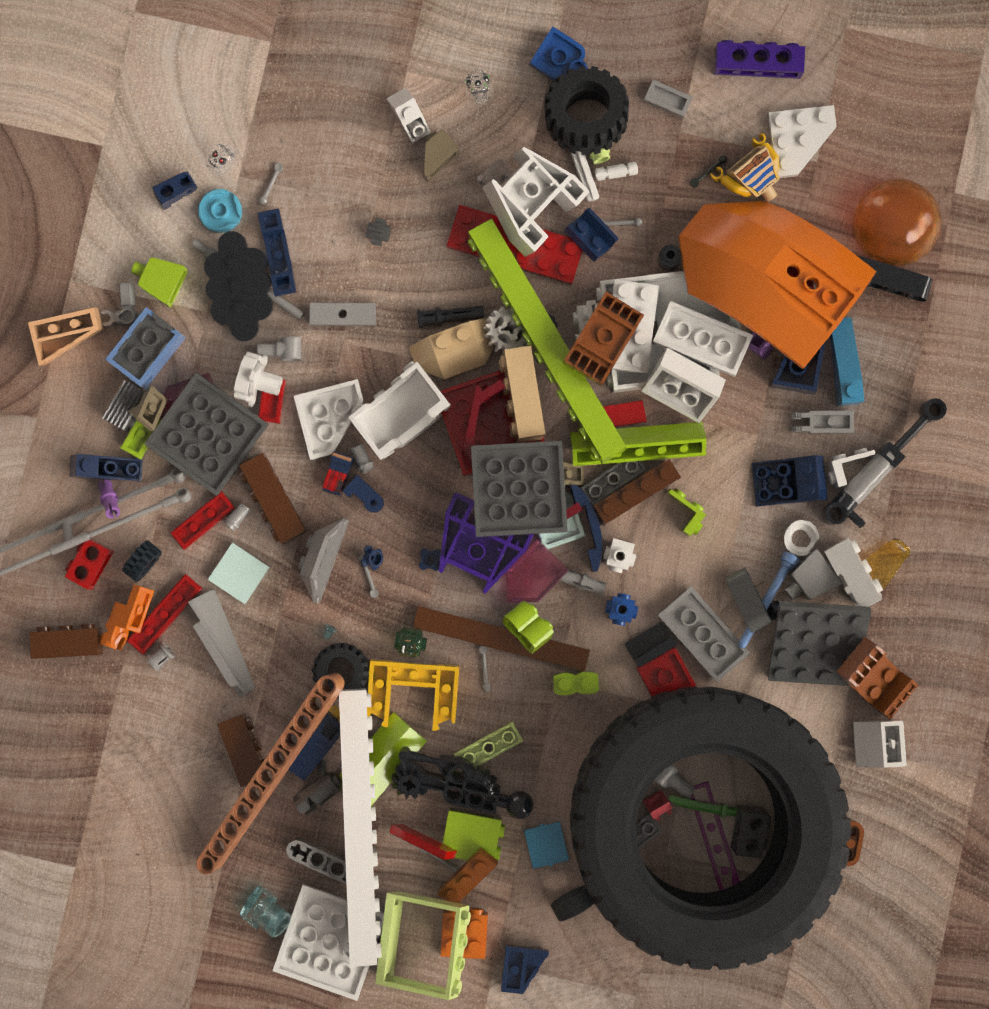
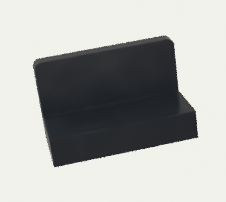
M663 622L658 623L625 643L637 667L645 665L678 645Z

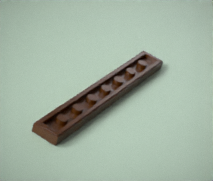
M420 606L417 608L412 627L585 671L590 653L589 649L549 640L532 654L507 628Z

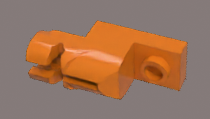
M134 584L127 605L115 602L110 617L105 624L108 631L102 633L99 644L122 650L129 631L140 633L154 590Z

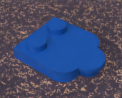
M553 26L529 63L531 67L556 82V78L560 74L566 75V71L569 69L578 70L579 66H585L588 69L587 64L583 61L585 58L584 47Z

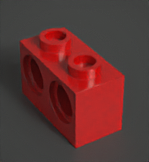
M90 538V540L77 546L76 552L78 553L75 559L70 560L65 568L67 572L65 578L87 590L94 589L114 553L113 550ZM92 547H95L98 551L95 559L89 557V550ZM82 566L87 571L83 579L78 576V570Z

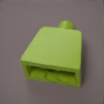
M150 257L147 265L136 261L132 266L131 273L140 277L138 282L140 288L171 308L188 270L183 265Z

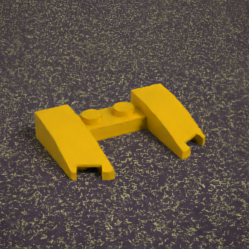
M371 659L368 694H371V707H367V716H370L371 713L384 720L381 726L388 727L392 685L435 688L432 731L439 730L438 724L449 719L454 724L456 721L460 665H435Z

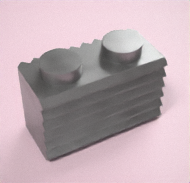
M123 379L101 418L128 432L137 420L128 411L140 403L145 391Z

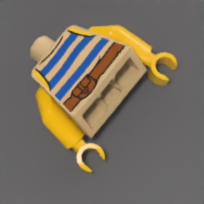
M759 133L761 142L756 141L753 137L751 144L754 149L728 169L726 176L721 167H716V171L721 173L720 176L715 177L711 173L710 176L712 181H721L724 187L735 194L755 198L762 195L765 201L769 202L777 196L772 185L780 179L778 174L779 155L769 143H765V134Z

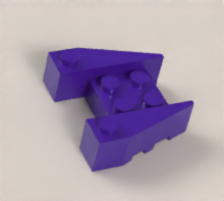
M455 492L445 513L439 572L443 573L447 563L482 578L487 581L482 592L486 594L527 551L534 534L510 535L507 540L499 536L476 537V526L467 522L474 507V500Z

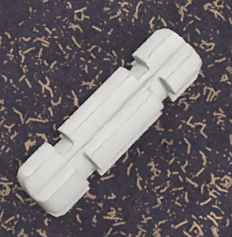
M630 162L627 165L607 166V169H604V167L595 169L597 181L606 180V178L626 177V174H629V176L638 174L636 162Z

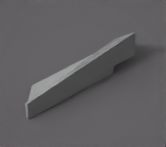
M210 590L189 601L188 603L200 620L193 625V628L230 687H234L240 698L255 689L254 682L216 591Z

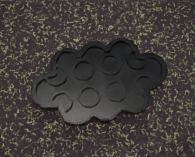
M228 231L219 238L218 252L210 254L204 262L205 273L210 278L206 285V293L214 301L211 306L212 318L221 325H230L231 333L236 339L249 341L258 335L260 328L259 320L268 318L273 311V301L268 295L272 282L269 275L264 272L267 266L265 254L257 248H248L246 238L236 231Z

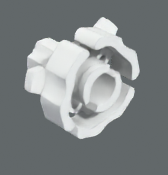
M247 352L244 355L235 381L234 398L247 401L248 406L253 407L258 390L278 396L283 378L264 372L268 356L263 355L261 357V355Z

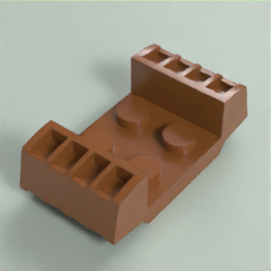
M606 291L563 363L599 386H602L637 329L644 314Z
M864 636L861 643L856 646V649L836 672L875 710L891 720L918 685L885 657L887 653Z

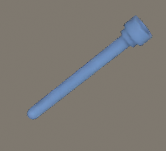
M785 551L780 558L781 568L762 599L766 610L789 570L792 571L793 568H796L800 561L798 557ZM748 626L738 642L740 648H745L754 634Z

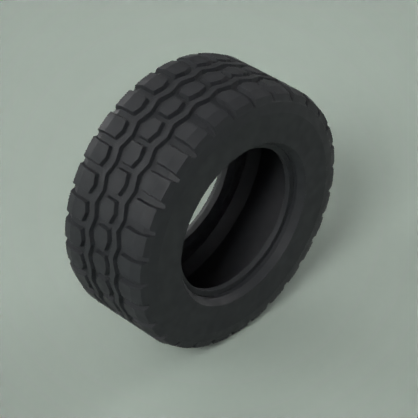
M684 687L671 692L665 691L651 696L646 701L642 700L627 709V712L622 716L619 715L606 727L607 730L595 740L589 749L590 753L582 762L572 793V807L570 811L572 845L579 871L589 895L594 900L596 907L603 917L613 924V928L628 941L634 942L635 946L651 956H661L662 961L678 966L688 964L690 968L698 970H710L712 966H717L719 970L739 968L740 963L745 962L748 966L766 960L767 955L770 953L774 955L781 953L792 946V940L795 938L800 940L813 928L812 922L815 918L820 919L831 904L829 901L830 896L836 895L843 879L840 873L847 866L850 850L846 846V842L851 838L850 818L846 817V812L849 810L846 793L840 787L841 778L835 765L829 762L828 754L819 741L811 736L810 731L780 708L753 696L718 687ZM704 753H721L747 761L764 780L774 806L775 826L773 838L767 854L760 865L741 882L715 892L701 893L682 890L658 878L642 861L636 839L638 810L650 784L667 767L689 756Z

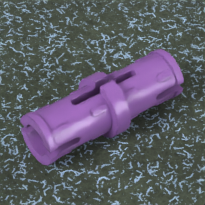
M104 479L105 486H103L102 481L98 483V489L101 494L100 502L105 508L106 516L113 519V511L116 517L120 515V509L117 504L118 496L113 491L112 482Z

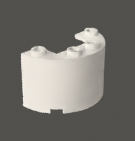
M412 361L403 368L404 373L390 383L392 386L388 390L382 389L375 394V400L371 403L364 405L360 403L351 410L353 414L348 417L380 460L392 455L395 452L394 449L404 447L423 433L442 416L441 412L443 410L446 412L451 406L418 362L414 363Z

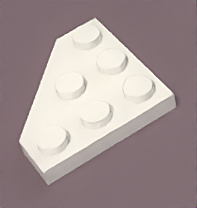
M834 105L768 113L771 147L779 155L778 174L780 178L798 176L837 127Z
M358 379L294 396L310 460L330 456L336 450L351 424L348 418L353 414L351 410L364 402Z

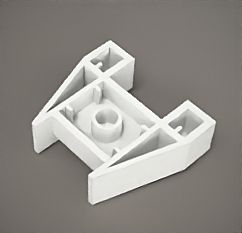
M523 147L513 155L521 165L502 186L493 179L482 188L509 241L526 257L535 252L549 237L534 221L543 209L554 199L565 212H568L575 208L590 191L575 175Z

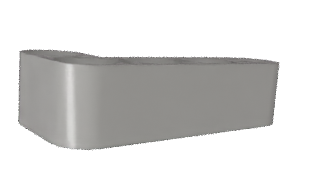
M301 837L294 838L288 844L286 852L290 859L346 885L345 857ZM300 844L302 851L297 854L294 847ZM372 846V847H373V853H376V852H377V859H378V857H379L378 850H377L376 847ZM308 849H311V852L308 854L307 859L304 858V856L307 854L305 852H307ZM320 853L324 861L320 864L315 863L312 855ZM334 863H341L344 866V871L342 873L335 872L332 867Z

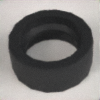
M585 885L556 899L551 904V908L558 921H565L584 912L595 902L589 895Z

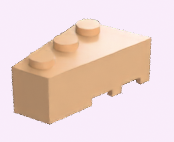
M90 308L28 322L39 366L47 365L104 330L98 308Z

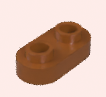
M850 820L851 828L855 829V833L846 842V846L850 848L851 852L848 857L847 866L855 865L858 862L864 838L862 825L854 820Z

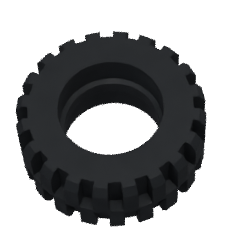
M579 66L578 70L573 68L567 70L566 75L560 74L556 78V83H551L549 92L545 96L544 108L547 131L550 132V137L553 141L558 140V146L562 149L567 147L569 152L574 154L578 151L581 152V155H588V152H594L595 155L601 153L602 148L605 150L612 148V142L618 143L621 139V134L625 133L627 128L629 99L628 95H626V88L623 84H620L618 77L615 75L611 77L610 71L605 69L600 71L595 66H591V69ZM592 99L603 104L607 112L596 121L579 122L571 118L566 113V110L576 101Z

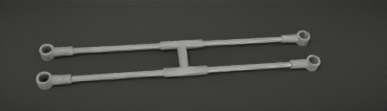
M176 467L170 474L156 479L155 482L118 497L117 504L155 487H161L174 481L176 483L182 482L186 478V474ZM182 487L176 491V494L162 499L157 504L89 533L85 532L73 537L71 525L86 519L87 516L104 510V506L101 504L85 512L81 511L46 526L45 529L0 547V553L47 533L51 534L63 529L65 541L50 547L49 550L1 569L0 576L51 554L55 555L90 540L93 536L159 508H166L178 502L186 503L191 499V494L186 487Z

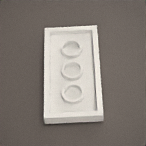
M614 280L612 295L640 313H643L644 317L612 370L641 374L648 373L659 285Z
M670 301L653 344L666 349L669 348L682 356L735 377L753 335Z

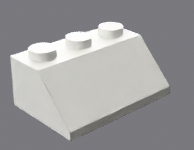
M667 348L657 361L641 392L700 423L719 399L726 380Z

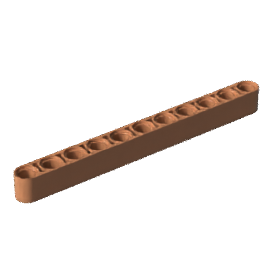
M331 673L317 681L198 857L196 867L200 873L208 875L224 865L343 690L344 679L340 674ZM329 679L334 684L333 690L330 689L328 686ZM316 698L320 699L321 708L316 705ZM304 716H306L309 720L308 726L304 723ZM292 734L296 736L297 743H294L292 741ZM280 752L283 753L285 757L284 761H282L279 757ZM267 770L272 773V779L268 777ZM255 788H258L260 791V797L256 794ZM243 806L247 807L248 814L245 813ZM232 823L236 826V831L232 829ZM220 841L223 842L224 849L220 846ZM208 858L212 861V866L209 864Z

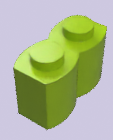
M524 600L507 613L502 621L509 632L518 638L520 643L532 654L549 641L554 633L551 623L539 617L535 606L531 603L528 604Z
M582 671L575 675L569 672H561L553 675V692L555 694L571 695L575 692L593 694L599 691L598 674L595 672Z

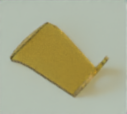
M893 538L866 558L872 569L869 572L872 579L875 580L877 578L883 590L906 558L911 555L909 547L903 541ZM897 543L900 544L905 549V551L900 549Z

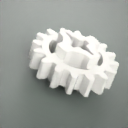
M501 307L498 311L494 310L491 316L485 320L488 324L483 327L484 330L488 331L484 337L491 340L488 346L494 344L496 346L494 351L497 352L499 349H502V354L505 349L519 348L527 345L522 336L524 333L522 327H517L511 317L513 312L510 307L507 311L504 307ZM497 320H499V322L497 323L498 327L495 328V323ZM520 333V338L518 342H516V340L518 339L517 334Z

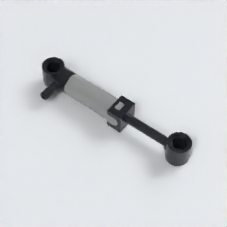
M934 398L921 405L919 410L921 417L894 445L890 441L885 443L840 493L823 508L821 515L825 523L828 525L841 524L848 517L859 528L866 524L853 510L906 457L900 451L928 422L938 421L945 416L947 407L944 401ZM930 405L937 408L936 416L929 413ZM832 508H836L839 511V518L837 520L832 519L830 516Z

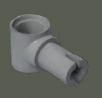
M282 337L281 341H277V343L258 344L257 353L261 357L263 355L278 356V358H282V361H300L301 338Z
M673 765L667 767L654 779L664 788L672 787L687 799L695 790L693 786L680 777L678 769Z

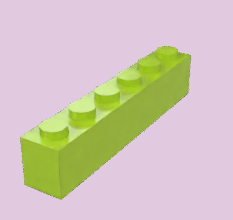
M703 422L618 428L616 430L625 443L626 449L604 463H601L599 459H594L589 450L592 446L588 440L584 441L579 432H570L573 466L706 456V434Z

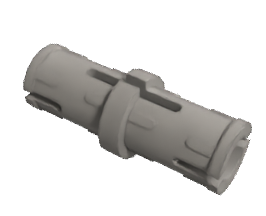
M566 568L560 582L578 587V590H587L603 596L607 584L606 582L588 577V574L584 573L582 575Z

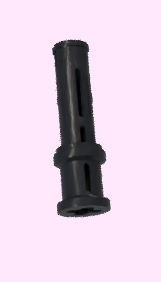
M483 305L441 310L439 307H435L434 310L424 311L417 309L419 329L430 325L441 327L443 323L483 319Z

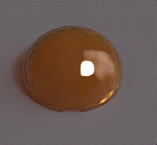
M900 178L879 182L868 189L860 198L853 215V231L860 248L870 258L892 266L909 265L925 257L935 246L942 226L941 211L931 192L919 183Z

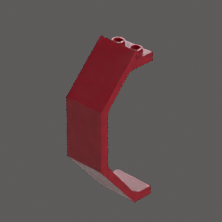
M494 379L483 386L482 391L476 384L462 450L471 467V446H474L473 440L479 408L503 393L505 385L501 379L497 382ZM578 502L566 509L567 519L583 510Z

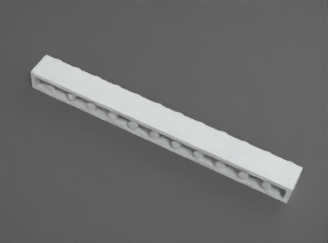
M366 688L343 689L339 694L350 967L377 965V958H381V943L376 944V935H380V921H375V912H380L379 898L374 896V889H379L378 875H374L373 867L378 866L377 852L373 853L372 844H377L376 830H372L371 822L376 821L375 807H371V798H375V786L370 784V775H374V762H369V753H373V739H368V730H372V716H367V707H371V694H366Z

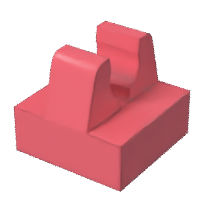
M662 790L643 800L651 817L656 821H660L661 818L659 816L665 812L668 815L672 814V806Z

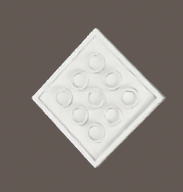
M303 883L273 971L357 1001L370 965L350 967L347 899ZM383 911L375 912V921H380V934L383 926ZM376 935V944L378 943L380 935Z

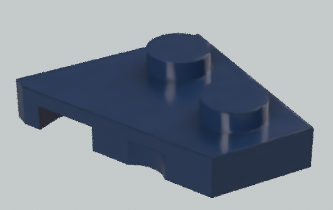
M506 945L501 992L524 994L529 983L539 971L540 966L548 957L549 950Z

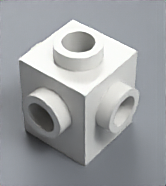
M613 538L610 547L606 546L603 554V559L606 560L605 565L610 566L609 570L622 573L623 570H628L629 566L633 567L636 554H633L635 544ZM617 553L622 554L623 558L621 561L616 558Z

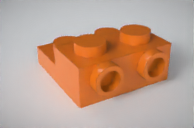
M470 908L471 918L466 930L468 942L464 949L463 958L485 959L488 912H484L482 908ZM443 910L440 957H450L456 914L454 911Z

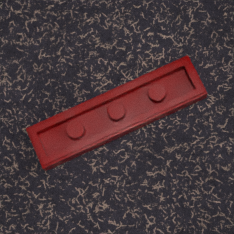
M185 574L147 616L140 633L133 632L126 641L142 655H145L189 605L188 602L194 599L203 588L189 575Z

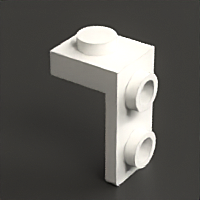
M867 448L854 451L855 455L846 457V453L833 456V461L827 463L829 467V472H827L829 483L833 484L834 488L847 485L842 464L875 455V451H868Z

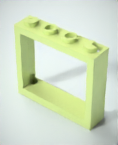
M401 891L387 893L380 942L381 958H378L375 984L445 1000L458 997L462 989L460 977L465 965L463 954L468 942L466 930L471 918L469 912L470 905ZM403 901L456 912L446 987L394 975Z

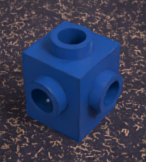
M618 593L617 597H611V601L607 600L605 613L608 614L609 619H613L612 624L625 626L626 622L631 623L632 619H636L638 606L635 605L634 600H630L631 595ZM621 605L626 607L624 614H620L618 611Z

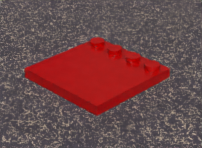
M500 370L440 390L451 405L446 412L443 410L441 413L463 476L472 474V467L462 450L476 384L482 391L483 386L493 379L495 382L500 379L504 382L505 375L500 373ZM502 393L479 408L473 440L474 446L516 443L515 438L511 439L509 425L512 423V417H508L506 412V404L509 400L508 395ZM543 437L542 440H538V441H539V442H545L544 437Z

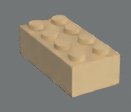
M531 346L505 349L503 355L500 356L499 369L500 373L505 375L503 379V384L505 385L503 393L508 395L509 399L506 404V412L508 417H512V423L509 425L511 439L515 438L516 443L542 440L545 436V428Z

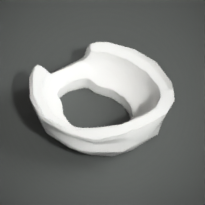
M797 520L789 525L784 535L786 549L791 554L797 556L810 554L811 549L819 539L816 527L811 522L805 520ZM796 530L805 531L809 538H811L807 547H797L793 544L792 534Z

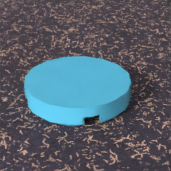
M214 189L203 196L198 206V215L202 224L210 231L226 233L233 230L240 223L242 205L237 196L225 189Z

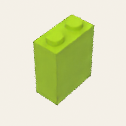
M449 808L443 844L457 850L455 856L457 859L468 860L478 849L482 848L499 860L501 847L497 846L499 837L503 838L505 824H501L502 818Z

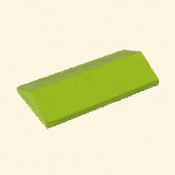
M395 712L389 717L388 727L381 726L371 738L373 739V753H369V762H374V775H370V784L375 786V798H371V806L391 784V777L395 772V767L401 762L399 759L400 749L407 746L411 751L418 752L427 742L425 738Z

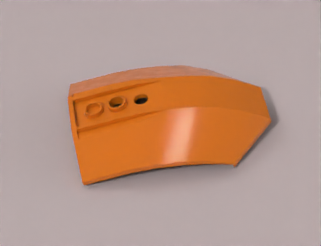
M765 201L704 204L678 236L688 295L690 294L743 324L802 369L805 368L837 328L876 273V270L819 228L790 211ZM790 266L795 267L798 270V276L791 277L787 273V268ZM807 280H811L816 284L815 290L807 286Z

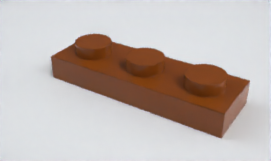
M478 849L438 889L437 895L446 901L459 903L497 866L498 860L484 849Z

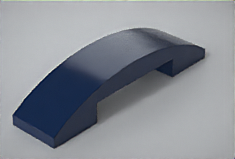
M277 208L259 212L257 214L266 248L274 296L278 297L296 293L294 273L280 210Z
M576 484L571 485L574 504L578 502L581 507H585L595 546L594 549L587 550L592 572L598 571L602 556L600 524L587 496Z

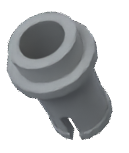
M363 444L350 450L359 466L358 471L365 474L374 469V462L370 461Z
M240 502L230 516L225 517L224 524L233 531L236 528L239 529V524L251 510Z

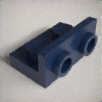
M587 208L579 218L569 224L564 230L593 262L607 253L618 241V237L591 208Z

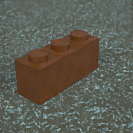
M82 624L81 629H73L72 625L59 626V630L50 631V626L36 627L37 632H29L31 659L103 654L102 645L99 644L102 628H95V624Z
M246 713L217 724L240 787L248 785L265 760L260 753V750H262L261 742L258 737H254L252 729H254L253 721L250 716L247 717Z

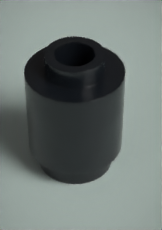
M674 245L664 246L657 258L658 265L666 271L675 269L681 260V252ZM666 255H671L673 259H668Z

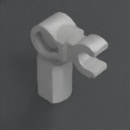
M134 283L119 284L120 306L123 309L117 310L116 313L103 310L101 314L109 315L110 321L102 323V326L113 327L116 323L118 325L132 326L139 317L138 313L134 311V306H136Z

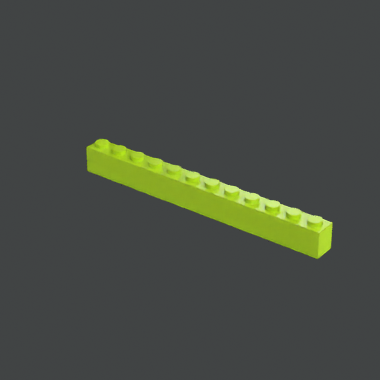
M490 219L470 230L469 240H467L469 247L473 252L477 251L480 256L478 261L484 271L488 270L491 275L489 280L494 289L499 288L502 296H500L502 303L506 308L510 307L513 314L511 317L515 325L522 327L524 331L522 336L528 346L532 344L536 351L533 353L539 365L543 363L547 371L544 372L550 384L554 382L558 389L556 394L562 403L566 402L569 407L567 413L573 422L577 421L580 429L578 431L584 441L588 440L592 446L589 450L594 459H599L601 463H604L624 452L626 449L625 443L586 377L563 363L570 350L493 220Z

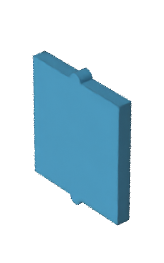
M560 821L546 825L541 823L538 827L524 830L533 869L547 865L552 867L555 863L569 860Z

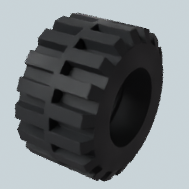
M338 643L330 645L319 652V655L313 662V682L317 683L321 677L329 675L328 667L333 660L345 658L352 663L354 676L350 682L344 684L343 689H361L366 686V682L369 679L370 666H368L367 657L356 646ZM329 679L328 686L330 689L333 690L334 684Z

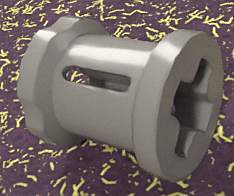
M162 642L154 653L146 656V659L156 671H159L164 663L170 658L174 659L176 656L172 649L165 642Z

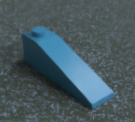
M852 317L843 318L830 335L837 406L859 405L865 402Z

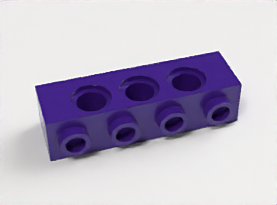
M722 40L717 42L715 47L714 75L801 79L804 73L805 46H799L798 43L777 45L776 42L756 44L754 41L734 43L732 40ZM739 54L742 56L743 60L736 61L733 59L732 55ZM761 55L764 58V61L758 62L755 60L754 56ZM783 56L786 59V62L780 63L777 61L776 57Z

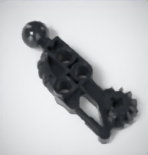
M407 746L400 749L399 759L401 762L395 767V772L392 774L391 779L393 781L392 789H397V795L405 794V799H408L409 795L416 799L418 794H426L428 789L442 793L447 803L495 814L497 807L507 809L510 816L515 819L528 817L534 809V802L529 793L515 791L510 795L500 794L501 786L496 783L497 777L491 775L490 770L482 769L481 765L473 766V763L462 756L451 757L441 755L439 758L427 756L424 753L411 751ZM416 761L436 764L442 774L426 771ZM412 768H413L414 771H413V775H412V781H410L409 778H410L411 771H412ZM460 768L463 772H457L454 769ZM451 788H455V789H457L458 791H457V792H453V791H451L450 789H451ZM473 793H477V794H479L480 796H479V797H475V796H473L472 794H473Z

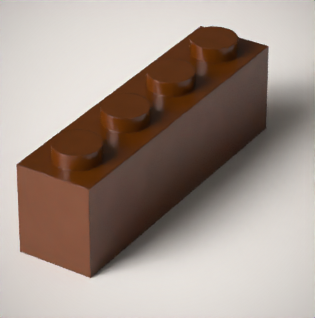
M261 453L239 465L242 470L239 474L245 484L249 483L252 488L249 493L255 503H260L262 507L260 511L261 516L265 522H270L273 528L270 532L275 541L285 544L306 533L307 530L266 454Z
M668 459L593 505V508L602 524L606 525L674 483L681 476L671 460Z

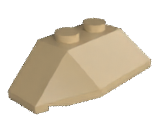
M487 318L460 324L430 335L409 347L414 363L418 362L425 372L443 380L486 365L495 346L494 344L488 346L491 340L484 337L488 333V331L483 329L488 324L485 321Z

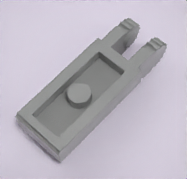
M854 411L791 413V419H808V426L791 427L792 433H854Z

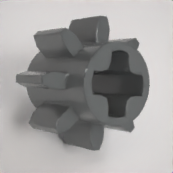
M375 218V223H368L366 238L371 239L372 245L382 246L383 241H389L391 226L386 225V219Z

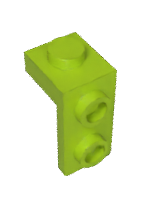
M675 488L674 491L668 489L667 495L694 514L681 532L687 537H690L692 534L696 536L703 527L701 521L706 516L702 512L704 508L694 501L691 504L684 499L686 495L679 489Z

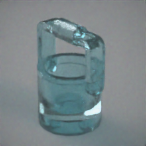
M261 886L256 887L254 892L251 893L240 912V916L257 930L260 927L270 937H277L282 934L291 920V915L276 903L278 898ZM263 892L269 898L262 899L253 909L251 918L248 917L247 914L253 908V906L259 899L260 894Z

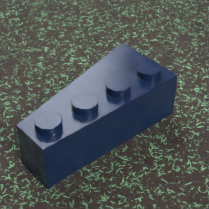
M825 343L804 369L785 356L771 388L815 395Z

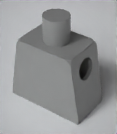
M814 549L788 574L794 583L784 589V591L791 600L800 594L806 600H811L841 585L842 582L818 549Z

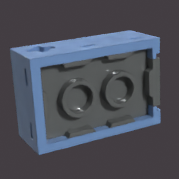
M146 307L105 360L140 387L146 389L186 337Z

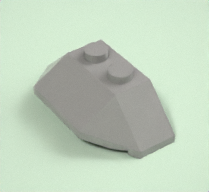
M345 518L315 531L314 536L310 535L306 548H309L306 557L302 556L298 568L301 569L300 575L314 603L320 604L349 524V520Z

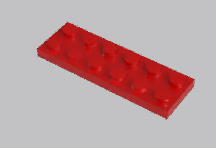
M459 204L447 248L480 257L477 251L473 252L468 245L469 231L492 219L523 271L566 284H573L583 250L570 237L543 230L549 237L535 252L524 257L509 241L496 215Z

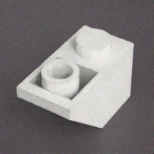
M406 88L387 98L394 115L412 144L431 133L414 97Z

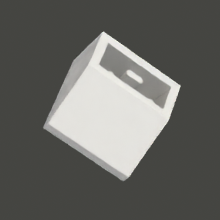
M902 720L853 722L856 767L886 768L907 766L904 724Z

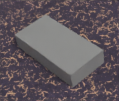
M652 80L643 102L683 119L693 97L656 80Z

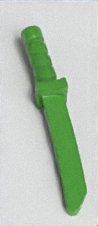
M669 795V799L676 806L719 814V816L725 818L726 815L736 816V807H728L723 803L716 805Z

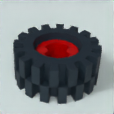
M146 540L127 559L122 571L135 582H138L155 565L162 551L149 540Z

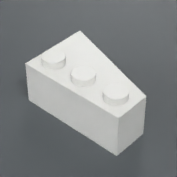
M847 537L825 549L824 552L855 606L869 607L882 600L880 592L883 591V588L877 578L875 580L872 579L869 573L872 569L866 559L862 561L858 553L861 549L855 539L851 541Z

